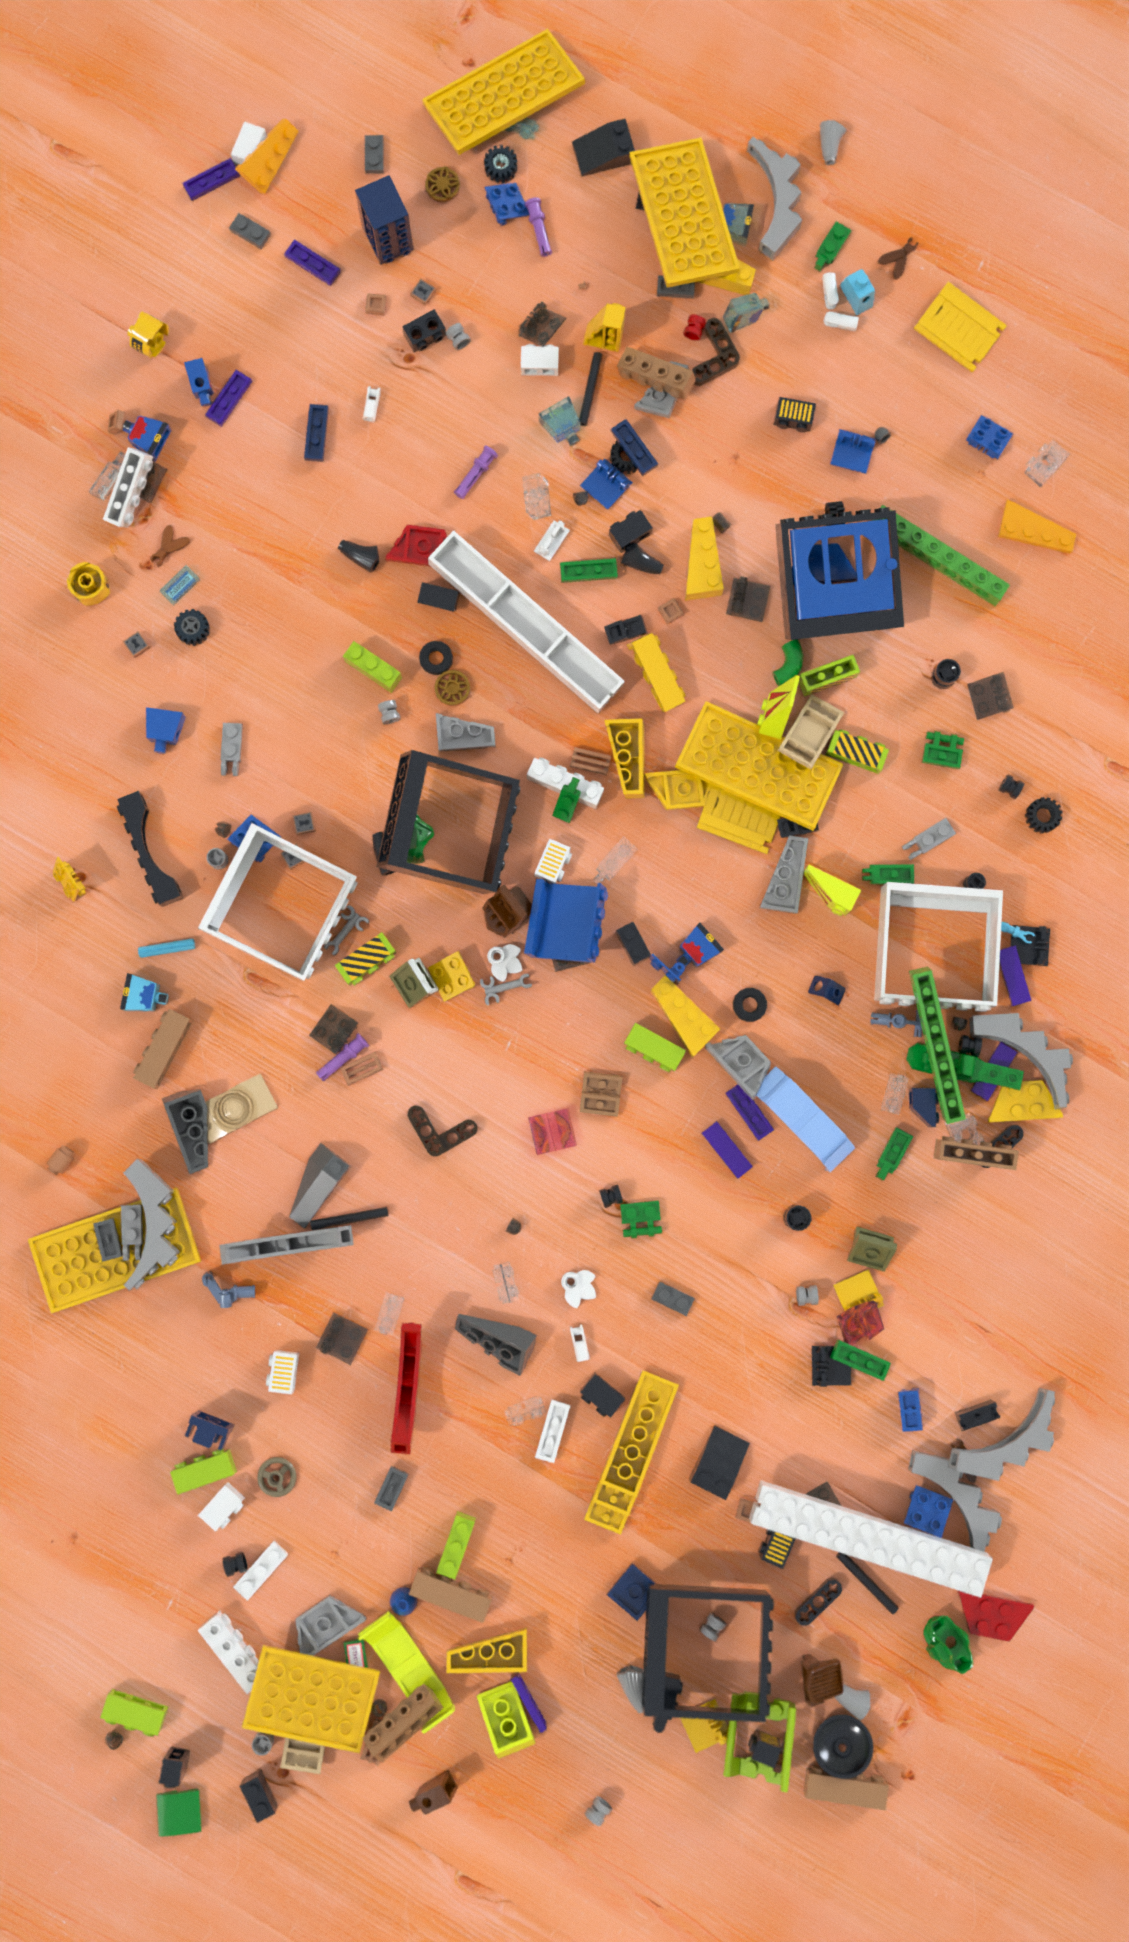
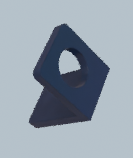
M814 976L808 993L824 997L830 1002L839 1005L845 992V987L829 978ZM822 981L821 989L816 991V984Z

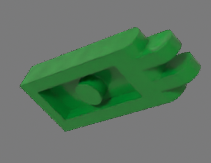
M914 864L869 865L870 868L862 869V873H870V876H862V881H870L871 885H884L887 882L914 884Z

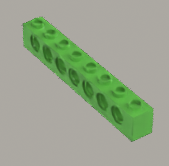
M896 513L899 547L993 606L999 603L1010 584Z
M928 966L911 970L909 975L943 1120L946 1124L966 1120L932 970Z

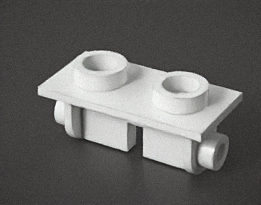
M553 521L534 552L550 561L570 530L564 527L565 524L562 521Z

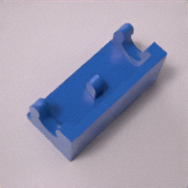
M919 1388L898 1391L902 1431H922L923 1422Z

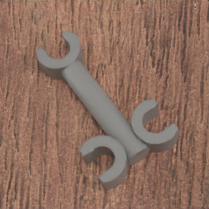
M349 905L347 908L351 910V914L345 916L341 913L342 918L349 921L335 939L329 941L324 946L326 950L331 945L335 946V950L332 952L334 956L339 952L340 943L354 926L363 932V929L359 926L360 922L370 923L366 917H361L355 913L354 908Z
M523 974L518 980L494 986L495 981L492 976L490 977L491 983L489 985H485L483 979H480V984L486 994V1005L489 1006L490 997H494L496 1002L499 1003V996L495 993L521 986L526 989L532 987V984L523 983V979L528 978L529 974Z

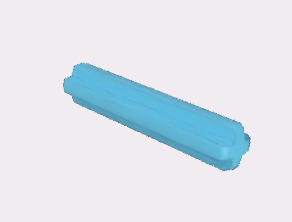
M186 939L138 948L139 957L143 958L195 949L194 939Z

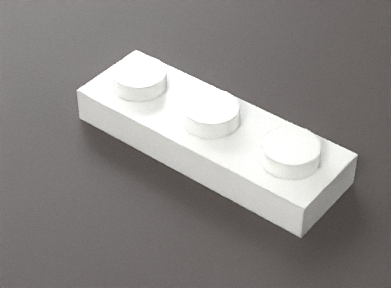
M551 1399L535 1458L554 1463L570 1404Z
M273 1541L233 1588L248 1601L287 1557L288 1553L278 1543Z

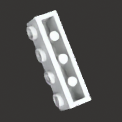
M127 448L103 520L125 528L132 524L134 510L140 502L141 490L146 485L147 473L153 465V456L134 448Z
M544 758L533 759L527 773V780L560 794L563 785L569 786L572 777L580 780L577 790L581 792L578 802L594 809L597 808L604 793L601 783L594 780L589 782L581 774L566 772L567 769L560 765L556 767L550 765V762Z
M219 1611L198 1629V1632L246 1694H248L252 1689L259 1660L255 1657L254 1649L250 1645L247 1646L242 1640L243 1635L241 1632L231 1626L230 1618L225 1613L222 1614Z

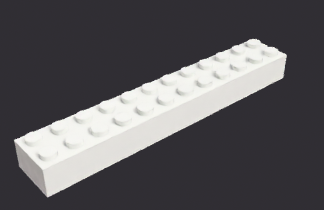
M454 530L430 555L428 563L434 570L595 712L599 713L610 701V698H613L623 687L625 681Z
M760 1480L755 1497L757 1502L754 1501L749 1516L751 1524L977 1597L982 1596L993 1560L988 1553Z

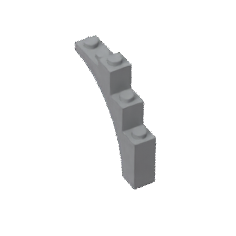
M752 137L748 142L747 152L759 163L766 173L774 197L773 219L768 231L760 241L759 251L773 261L801 227L803 219H801L797 212L791 211L799 202L802 193L798 186L791 184L799 174L801 164L795 157L787 153L783 158H780L779 154L767 148L763 141Z
M1019 1013L975 1015L969 1018L971 1038L979 1037L999 1041L1025 1055L1038 1068L1046 1080L1052 1094L1054 1109H1064L1067 1107V1104H1069V1094L1065 1090L1067 1075L1064 1071L1070 1069L1073 1064L1072 1054H1069V1049L1046 1050L1048 1039L1047 1036H1044V1031L1021 1032L1023 1021L1019 1018Z
M136 1159L124 1172V1175L133 1184L141 1199L147 1228L141 1259L134 1273L124 1284L129 1291L134 1288L138 1290L145 1283L144 1278L148 1274L152 1275L159 1268L158 1263L162 1267L172 1266L178 1260L177 1255L180 1253L164 1237L165 1234L168 1236L176 1228L174 1224L177 1221L161 1206V1204L166 1205L172 1199L171 1194L174 1190L142 1159Z
M350 1225L221 1244L219 1247L221 1263L223 1265L351 1246L354 1243Z
M1039 1388L1028 1416L1013 1433L998 1443L981 1449L964 1450L952 1448L948 1468L999 1481L1003 1473V1461L1025 1467V1462L1029 1457V1447L1050 1452L1054 1443V1432L1047 1431V1428L1051 1422L1050 1414L1055 1403V1392Z
M912 1450L908 1470L932 1480L949 1493L965 1519L970 1547L985 1552V1547L990 1542L988 1532L997 1533V1528L1001 1527L1002 1517H1000V1513L993 1509L978 1506L983 1496L981 1488L977 1485L960 1482L959 1478H962L963 1472L948 1468L949 1458Z

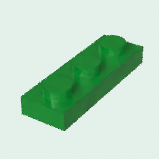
M616 558L560 562L561 583L618 578Z
M840 1340L836 1341L830 1356L833 1360L881 1381L885 1380L891 1365L888 1361Z

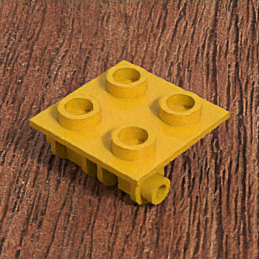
M58 856L54 865L53 876L64 887L65 895L75 902L77 895L81 897L86 894V888L79 881V877L74 878L76 873H74L70 864L66 863V861L62 862Z
M459 951L428 967L444 1002L475 986Z
M869 1270L833 1285L845 1314L847 1310L855 1307L856 1312L859 1305L867 1302L869 1304L868 1308L873 1305L874 1310L884 1306L883 1297L879 1294ZM854 1313L852 1314L850 1321L854 1319Z
M716 1699L698 1706L719 1708ZM680 1718L695 1753L717 1743L720 1745L727 1743L728 1726L725 1720Z

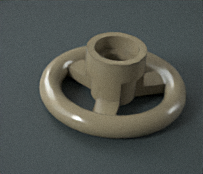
M281 1457L266 1460L260 1466L257 1474L259 1487L265 1494L272 1497H282L288 1494L294 1488L297 1478L296 1470L291 1462ZM274 1463L284 1465L279 1471H265L269 1465ZM289 1469L291 1479L288 1486L284 1489L282 1485L283 1475ZM273 1475H278L280 1477L279 1481H275ZM263 1477L267 1478L268 1484L276 1487L277 1491L270 1490L265 1485Z

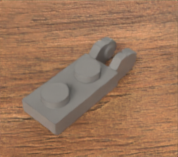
M223 723L221 775H226L227 762H233V776H238L243 725L241 723Z
M947 818L915 836L913 840L903 845L902 848L907 850L916 843L919 850L908 856L912 860L954 836L956 832Z
M142 1205L121 1206L124 1261H129V1245H135V1259L140 1260L143 1244Z

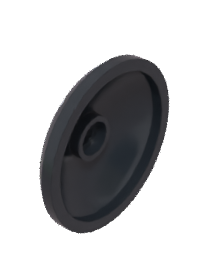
M835 1715L829 1717L820 1724L813 1739V1751L816 1761L832 1777L838 1779L855 1778L862 1774L871 1763L874 1751L871 1734L861 1721L852 1716ZM844 1744L846 1746V1751L841 1752L839 1750V1745Z

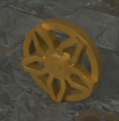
M446 166L438 167L428 173L425 187L432 199L439 202H447L458 194L460 181L458 175L452 169ZM429 181L433 184L430 189L428 187ZM456 186L455 191L451 194V189H450V188H453V187ZM442 193L444 197H438L436 195Z
M448 670L437 678L435 693L442 703L449 706L459 705L469 696L470 684L463 673L456 670ZM450 674L448 678L449 681L442 679L444 676ZM453 674H455V679H456V680H451L452 677H453ZM458 675L461 676L465 680V682H458ZM438 686L444 690L441 696L438 693ZM467 689L466 694L462 698V694L459 691L463 692ZM458 694L459 697H460V700H458V699L455 697V695ZM452 696V698H453V700H455V702H449V701H447V700H449L450 697Z

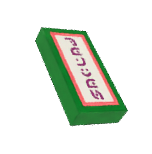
M359 1639L344 1641L346 1663L368 1668L364 1639L360 1641Z

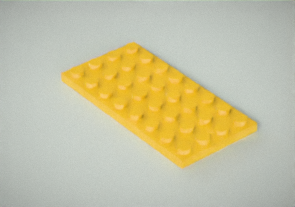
M546 29L422 99V102L457 154L461 155L583 86L585 78L549 29Z
M702 138L630 152V161L666 287L739 273L740 267Z
M705 701L675 768L814 831L843 764L820 754L812 769H809L778 751L785 737L782 736L781 739L760 734L759 725Z
M178 1188L173 1189L172 1199L166 1205L161 1204L177 1221L174 1224L176 1228L168 1236L165 1234L164 1237L180 1251L177 1255L178 1260L172 1266L167 1265L166 1267H162L158 1263L159 1268L152 1275L148 1274L144 1278L145 1281L202 1262ZM139 1200L127 1205H142V1202ZM142 1205V1217H143V1244H142V1253H143V1249H144V1246H145V1240H146V1229H147V1228H146L145 1211H144V1208H143V1205ZM121 1207L28 1239L51 1314L126 1288L124 1284L134 1273L140 1261L135 1259V1245H129V1261H124L122 1256L102 1262L93 1223L114 1218L123 1253Z

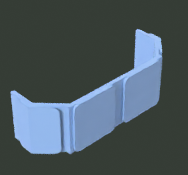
M775 1066L765 1076L756 1096L819 1158L826 1167L825 1170L831 1172L855 1149L854 1145L806 1093L779 1068Z

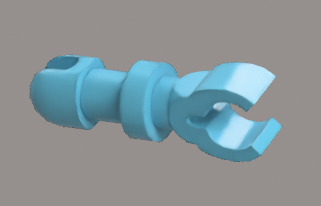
M1001 922L1002 932L1010 933L1014 938H1022L1026 943H1032L1027 941L1023 935L1031 934L1035 936L1034 933L1022 931L1018 926L1013 927L1006 922Z

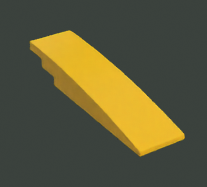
M642 1370L584 1520L621 1535L635 1498H637L677 1392L678 1384Z

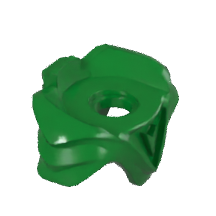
M416 815L407 862L412 864L425 862L423 849L434 836V829L418 815Z
M948 1616L930 1618L923 1630L924 1638L928 1644L926 1647L928 1654L932 1659L939 1661L943 1667L955 1670L960 1674H965L973 1667L969 1635L955 1625ZM949 1636L955 1638V1645L952 1648H948L945 1644Z

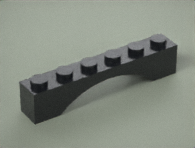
M136 791L117 799L119 803L117 806L118 812L126 820L124 827L128 834L131 833L133 838L131 845L134 851L139 853L140 857L137 859L142 869L145 868L147 875L144 877L148 886H152L154 892L151 895L155 904L158 903L164 907L184 899L178 882L160 870L149 853L145 834L149 809L143 794L140 791Z

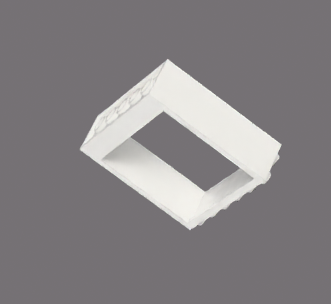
M251 823L198 929L304 981L305 978L309 979L314 971L312 965L314 961H319L323 953L320 949L323 944L326 945L332 935L329 931L331 927H336L340 916H338L339 911H343L347 906L349 899L346 897L348 893H353L358 884L355 881L357 876ZM264 841L345 882L300 972L218 931Z
M896 882L885 883L881 887L874 1001H880L879 1004L891 1005L894 1002H899V1006L916 1004L915 996L885 994L890 906L987 913L982 1001L950 998L938 999L941 1009L955 1006L956 1010L966 1011L975 1008L977 1012H987V1010L997 1006L1003 890Z

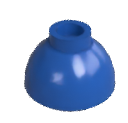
M398 1588L390 1597V1607L397 1615L407 1616L417 1606V1598L409 1595V1588Z

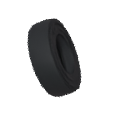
M431 641L421 649L419 660L424 671L432 675H440L451 667L453 655L447 644L441 641ZM434 651H439L443 655V661L438 665H434L429 661V655Z
M755 988L740 990L733 1000V1010L736 1016L746 1022L759 1020L767 1009V1000L764 994ZM751 997L756 1000L757 1008L755 1011L747 1012L744 1010L743 1001L746 998Z

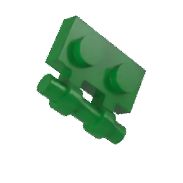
M927 731L925 739L932 740V744L925 743L921 763L959 770L963 750L957 749L956 744L963 745L964 738L958 737L955 734L950 736L941 734L939 731H934V733ZM939 742L949 743V747L940 746Z
M659 1201L620 1204L622 1224L630 1223V1229L623 1230V1237H631L633 1239L637 1238V1236L648 1235L653 1237L655 1234H662V1227H654L653 1221L661 1220ZM647 1222V1227L636 1228V1223Z

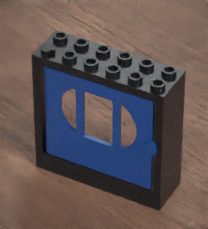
M890 507L874 509V513H871V509L855 511L856 515H852V511L836 513L837 517H833V514L818 515V519H814L813 516L799 517V521L796 522L794 518L781 519L779 524H775L785 639L795 640L904 627L896 510L890 511ZM788 529H793V530H790V542H791V553H792V565H793V577H794V588H795V600H796L797 620H796V615H795V604H794V592H793V580H792V569H791V557H790V545H789ZM853 535L857 581L831 584L828 538ZM861 535L872 543L876 552L874 570L865 580L863 579ZM819 540H821L824 584H821L812 576L808 564L810 551Z

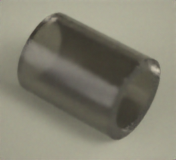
M718 512L712 518L714 526L721 533H724L731 526V523L721 512Z

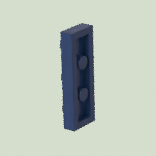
M309 404L304 452L305 461H324L328 405Z
M627 419L611 428L610 432L642 477L658 467V462Z

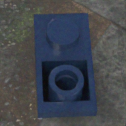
M936 1088L909 1089V1109L927 1127H936V1123H939V1113L936 1112V1104L939 1102Z

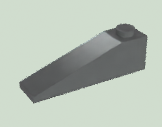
M201 1089L181 1091L161 1098L189 1174L207 1168V1105Z
M320 1143L308 1160L289 1217L305 1229L352 1166Z
M459 1314L456 1320L455 1330L473 1344L478 1343L485 1349L484 1353L488 1356L492 1354L499 1360L498 1364L519 1376L522 1375L534 1349L537 1335L518 1326Z

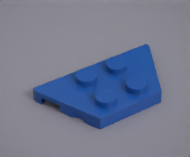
M817 544L812 547L809 554V569L812 576L818 582L825 583L822 544ZM828 544L831 582L857 581L856 571L839 544ZM792 565V568H791V569H792V580H793V585H794L793 565Z

